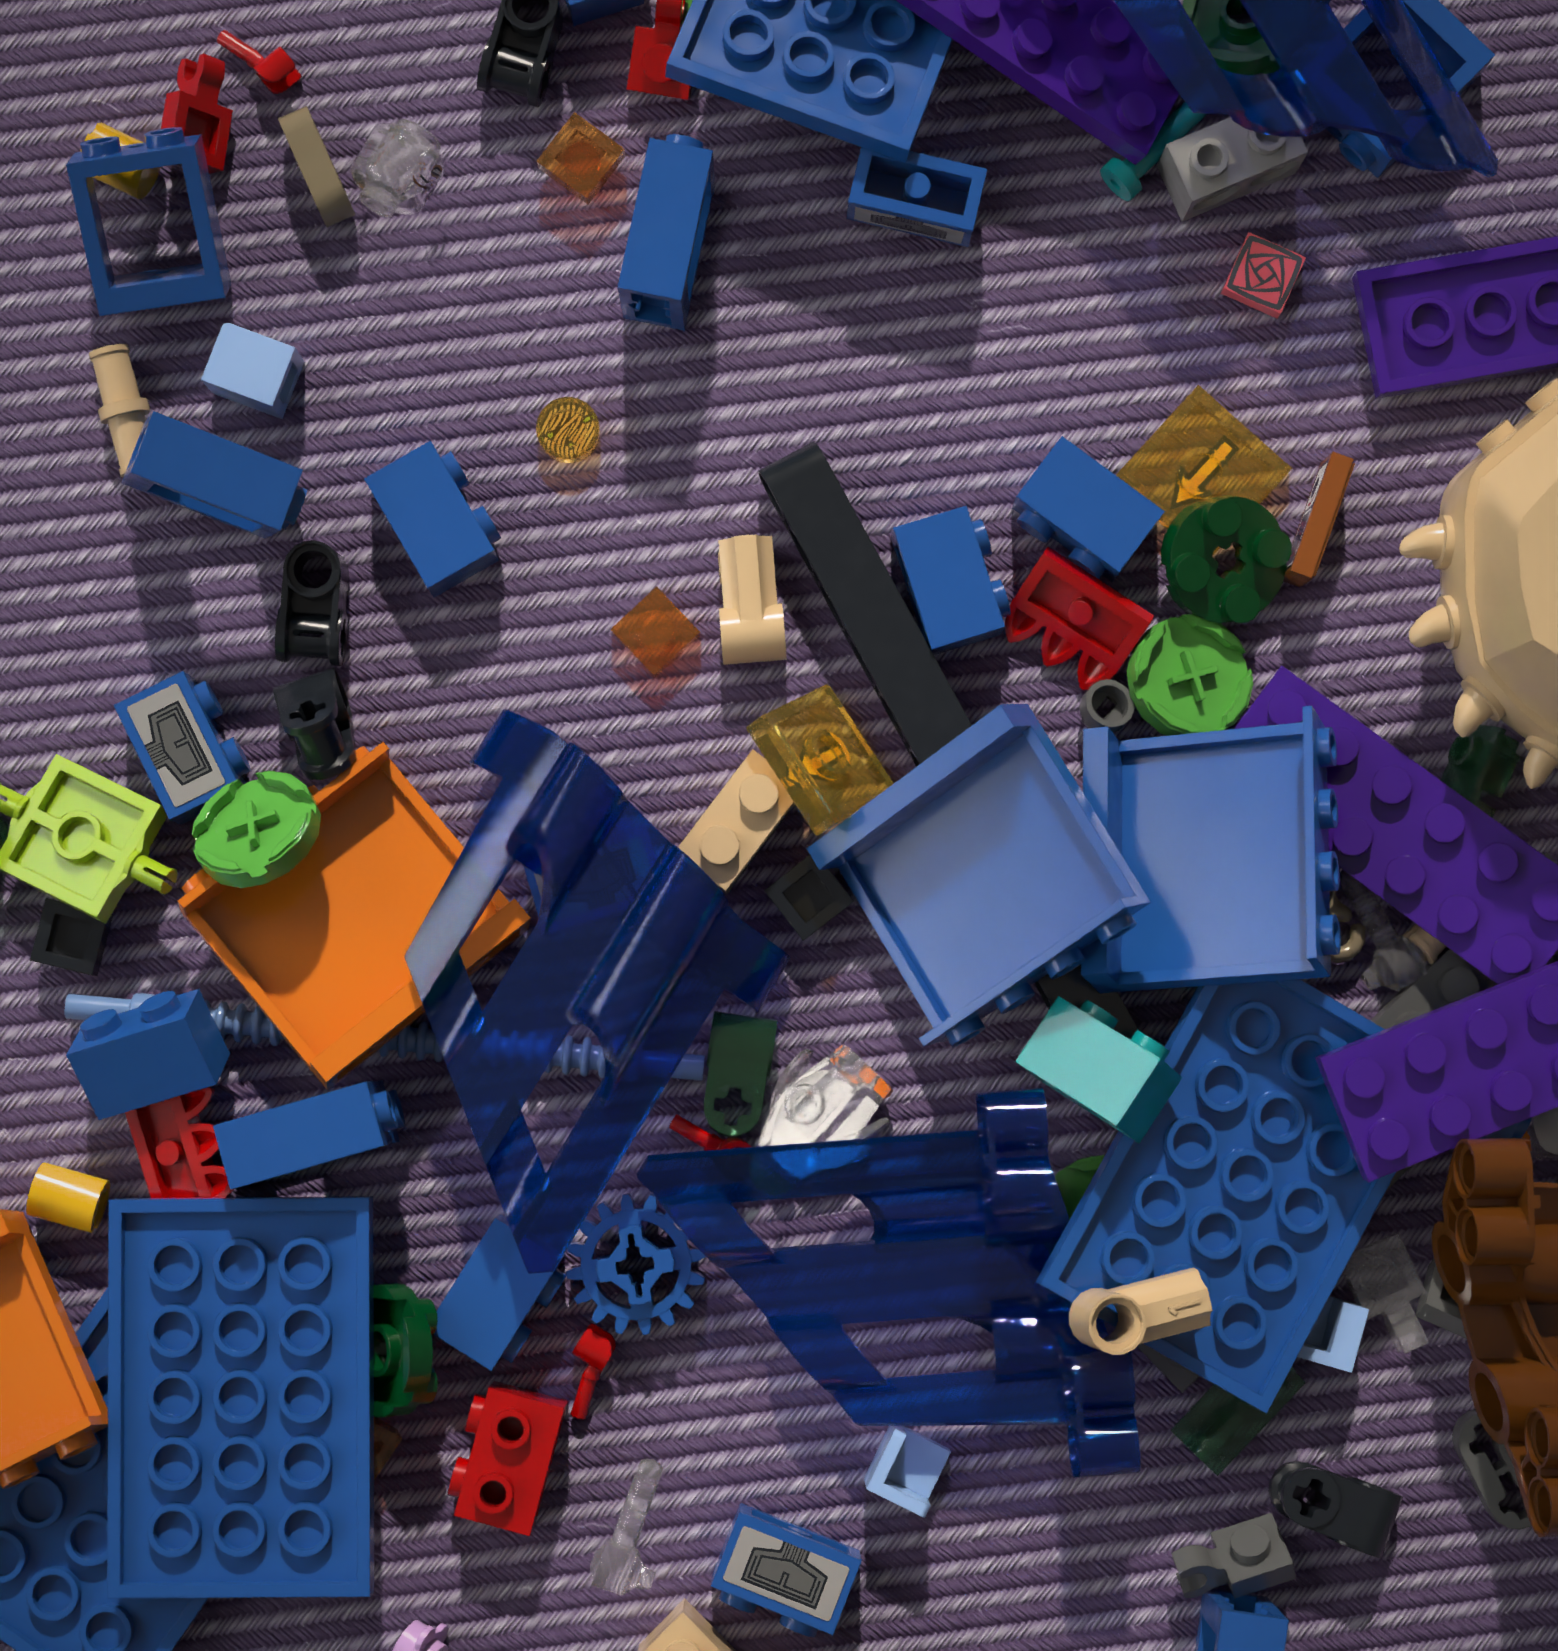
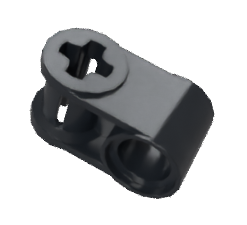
M502 0L492 35L485 45L480 61L477 90L488 93L492 88L523 96L527 98L529 105L539 108L548 88L553 67V57L563 28V14L559 0H534L541 1L549 6L546 16L534 23H527L517 18L520 8L525 3L533 0Z
M316 540L303 541L294 546L286 555L283 565L281 605L278 610L275 628V655L279 662H288L291 656L329 659L331 666L343 665L348 635L346 610L350 578L349 569L344 558L323 542ZM314 557H327L332 567L330 579L319 588H307L302 581L304 565ZM301 633H307V634H320V635H324V636L321 637V638H318V637H305V636H299V635H300Z
M331 668L273 688L275 702L280 715V723L289 739L295 741L297 761L303 776L310 780H323L339 775L348 769L356 759L350 723L353 721L346 692L336 669Z
M1301 1461L1284 1463L1276 1469L1270 1479L1268 1490L1271 1503L1276 1510L1300 1526L1324 1534L1327 1538L1349 1548L1381 1559L1403 1496L1361 1479L1349 1475L1346 1478ZM1296 1486L1303 1488L1309 1486L1315 1490V1497L1312 1502L1307 1500L1299 1502L1293 1498V1491Z

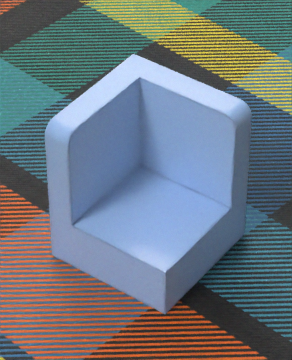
M224 323L218 334L201 381L215 395L283 419L305 361L297 349L291 345L231 323Z
M1329 1296L1297 1357L1352 1373L1369 1309L1356 1303Z
M892 1420L864 1477L866 1489L925 1518L931 1506L929 1497L951 1451L949 1448Z

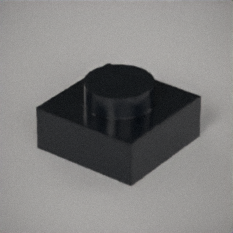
M811 855L807 856L764 890L803 941L854 902L829 869H818Z
M46 898L30 961L98 976L113 914H111L105 924L61 901Z

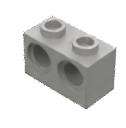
M1283 95L1166 144L1157 168L1181 222L1296 174L1308 154V150Z

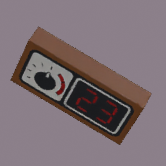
M1331 452L1320 463L1292 543V554L1287 562L1283 582L1301 587L1316 576L1355 463H1352L1354 459Z

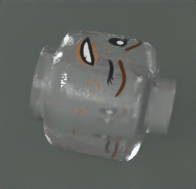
M400 119L396 124L382 123L377 126L368 137L351 166L352 178L362 191L359 199L363 205L372 212L386 218H391L394 212L402 215H414L421 211L445 172L444 159L439 153L441 144L437 138L424 127L406 119Z

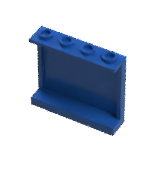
M1000 704L807 848L819 870L833 868L840 870L925 1013L933 1029L919 1038L923 1046L949 1041L952 1048L971 1040L986 1028L981 1019L997 1008L1001 1014H1004L1027 1002L1035 995L1031 987L1033 983L1047 974L1051 980L1059 978L1078 967L1085 961L1081 950L1097 939L1104 945L1129 932L1137 925L1132 915L1151 903L1028 704Z
M1313 706L1302 707L1303 722L1180 735L1119 741L1109 727L1083 729V793L1151 902L1132 915L1137 925L1129 932L1104 945L1097 939L1081 950L1085 957V961L1081 964V975L1099 993L1331 977V955H1339L1341 933L1337 916L1335 914L1330 915V891H1338L1340 873L1337 855L1335 851H1329L1328 829L1337 828L1338 804L1334 789H1328L1327 767L1336 766L1337 744L1333 728L1324 726Z

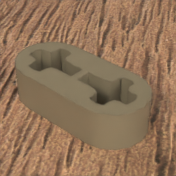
M305 106L278 118L326 227L328 228L355 216L353 207L308 107Z

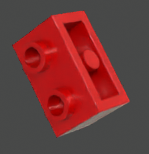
M494 1381L489 1386L486 1396L475 1393L465 1427V1432L476 1434L470 1458H457L448 1489V1495L458 1498L454 1516L526 1536L531 1535L536 1523L566 1412L567 1400Z

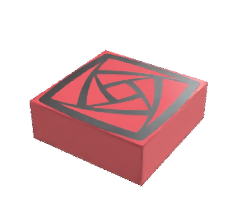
M1248 232L1220 294L1278 319L1306 257Z

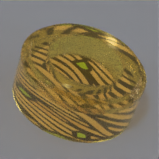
M562 397L551 401L542 409L537 419L536 433L542 449L549 457L562 463H576L589 457L596 449L600 440V425L596 413L586 402L574 397Z

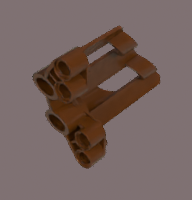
M1461 1139L1454 1148L1442 1199L1444 1221L1435 1223L1432 1230L1434 1260L1447 1292L1458 1303L1464 1332L1473 1359L1469 1367V1387L1477 1415L1492 1440L1500 1445H1504L1514 1466L1524 1506L1534 1532L1539 1537H1558V1183L1533 1182L1532 1158L1528 1145L1525 1142L1531 1141L1530 1139Z

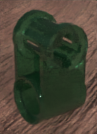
M714 1011L706 1068H709L704 1099V1113L709 1126L717 1133L727 1137H737L750 1132L757 1124L762 1112L766 1078L770 1077L778 1020ZM729 1090L741 1091V1102L751 1105L750 1116H739L737 1126L724 1124V1113L714 1111L715 1100H725Z

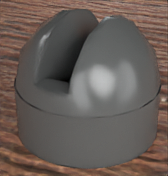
M1100 680L1094 683L1081 699L1079 708L1081 721L1088 728L1109 727L1115 733L1122 729L1131 719L1135 704L1130 697L1129 690L1123 684L1115 680ZM1107 698L1115 706L1104 718H1101L1095 711L1104 699Z

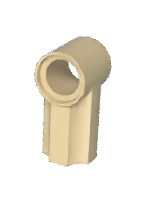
M742 535L718 540L720 584H722L724 607L719 608L723 665L787 660L782 603L777 604L772 536Z
M1188 1268L1111 1289L1090 1288L1080 1293L1073 1301L1069 1311V1325L1073 1335L1081 1343L1112 1355H1121L1134 1350L1142 1343L1210 1326V1315L1213 1310L1208 1288L1203 1283L1198 1269ZM1113 1304L1118 1313L1117 1326L1110 1335L1101 1338L1096 1329L1098 1314L1104 1307Z

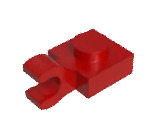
M657 0L654 28L635 26L626 90L685 100L690 99L692 86L665 77L666 63L682 27L686 0Z
M203 53L199 55L198 63L186 58L181 60L177 73V84L180 90L166 94L161 129L181 127L183 128L184 137L201 134L208 171L211 174L224 170L233 110L217 104L220 88L225 76V62Z

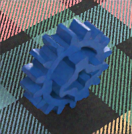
M623 1194L621 1210L614 1212L603 1201L597 1205L598 1213L602 1220L598 1225L586 1219H582L578 1224L582 1233L588 1237L586 1242H573L568 1245L567 1251L574 1256L580 1257L581 1265L567 1270V1279L583 1280L585 1285L575 1296L574 1300L577 1304L593 1299L598 1306L591 1320L597 1324L609 1313L616 1317L615 1331L619 1334L624 1332L629 1320L638 1321L643 1335L650 1334L652 1318L658 1315L670 1327L676 1321L671 1308L675 1303L691 1309L695 1303L691 1295L685 1291L687 1284L703 1285L705 1276L691 1269L692 1262H697L706 1257V1250L704 1248H690L688 1240L698 1231L697 1226L691 1224L681 1229L677 1226L675 1221L681 1210L677 1205L668 1209L665 1214L658 1212L657 1195L650 1194L643 1208H635L631 1194ZM642 1221L653 1223L662 1228L672 1238L675 1245L659 1246L645 1235ZM618 1224L620 1239L618 1246L612 1254L594 1258L595 1249L601 1237L610 1228ZM630 1233L634 1235L635 1247H639L641 1256L652 1257L654 1260V1265L648 1267L644 1272V1280L641 1283L642 1293L639 1292L638 1281L634 1280L632 1271L621 1270L619 1262L625 1260L629 1255V1247L632 1244ZM680 1270L672 1290L664 1298L654 1303L653 1285L660 1275ZM612 1281L628 1293L630 1306L610 1298L602 1290L598 1282Z

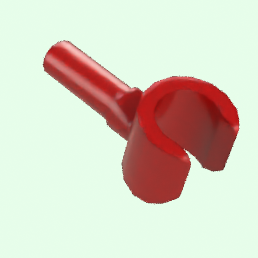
M227 30L221 31L217 37V43L246 62L273 94L284 92L302 77L295 68L296 65L280 46L263 58L257 50H254Z
M678 1114L675 1115L669 1125L670 1129L713 1155L717 1167L728 1177L734 1179L744 1177L738 1171L726 1166L725 1157L730 1149L741 1147L756 1157L754 1149L743 1139L728 1137L723 1140Z
M593 1323L589 1324L571 1353L588 1364L582 1374L570 1413L571 1416L578 1419H586L596 1383L600 1379L601 1372L616 1347L614 1337Z

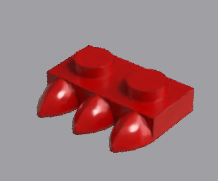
M1047 547L1010 603L1011 615L1005 619V632L1007 641L1013 643L1031 637L1043 626L1047 627L1041 645L1043 664L1047 667L1063 663L1073 657L1079 650H1082L1077 671L1080 689L1088 690L1094 683L1105 679L1110 680L1118 672L1151 623L1154 615L1055 550Z
M206 1087L125 1112L151 1198H227L234 1189L230 1190L224 1166L214 1165L212 1156L219 1150L213 1125L201 1123L199 1114L207 1107L215 1092L213 1088Z

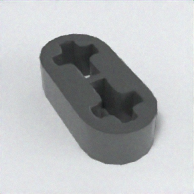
M1475 1409L1467 1411L1458 1418L1453 1427L1452 1441L1455 1451L1485 1510L1493 1519L1507 1528L1520 1530L1531 1527L1522 1498L1521 1503L1524 1509L1519 1513H1515L1507 1506L1499 1507L1498 1502L1506 1497V1491L1499 1476L1506 1473L1509 1480L1519 1488L1514 1466L1505 1446L1498 1444L1494 1440H1492V1446L1499 1461L1491 1464L1488 1456L1478 1448L1470 1450L1469 1443L1477 1438L1474 1427L1480 1424L1481 1421Z

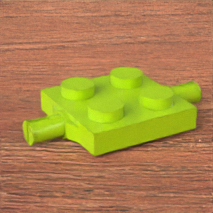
M58 754L54 756L41 781L30 789L25 796L0 783V797L7 800L3 801L0 799V812L12 818L8 837L0 849L1 872L105 924L126 888L134 880L164 895L172 890V886L153 874L176 883L178 877L177 870L148 857L150 846L167 818L162 805Z

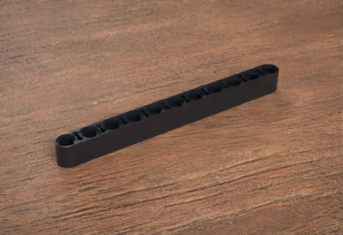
M813 441L758 470V475L821 594L917 767L972 725L827 459L816 442ZM1081 964L1059 978L1051 980L1047 974L1034 983L1048 1010L1058 996L1079 1009L1087 999L1119 1020L1114 1028L1118 1033L1131 1039L1136 1030H1138L1119 993H1099L1081 975Z

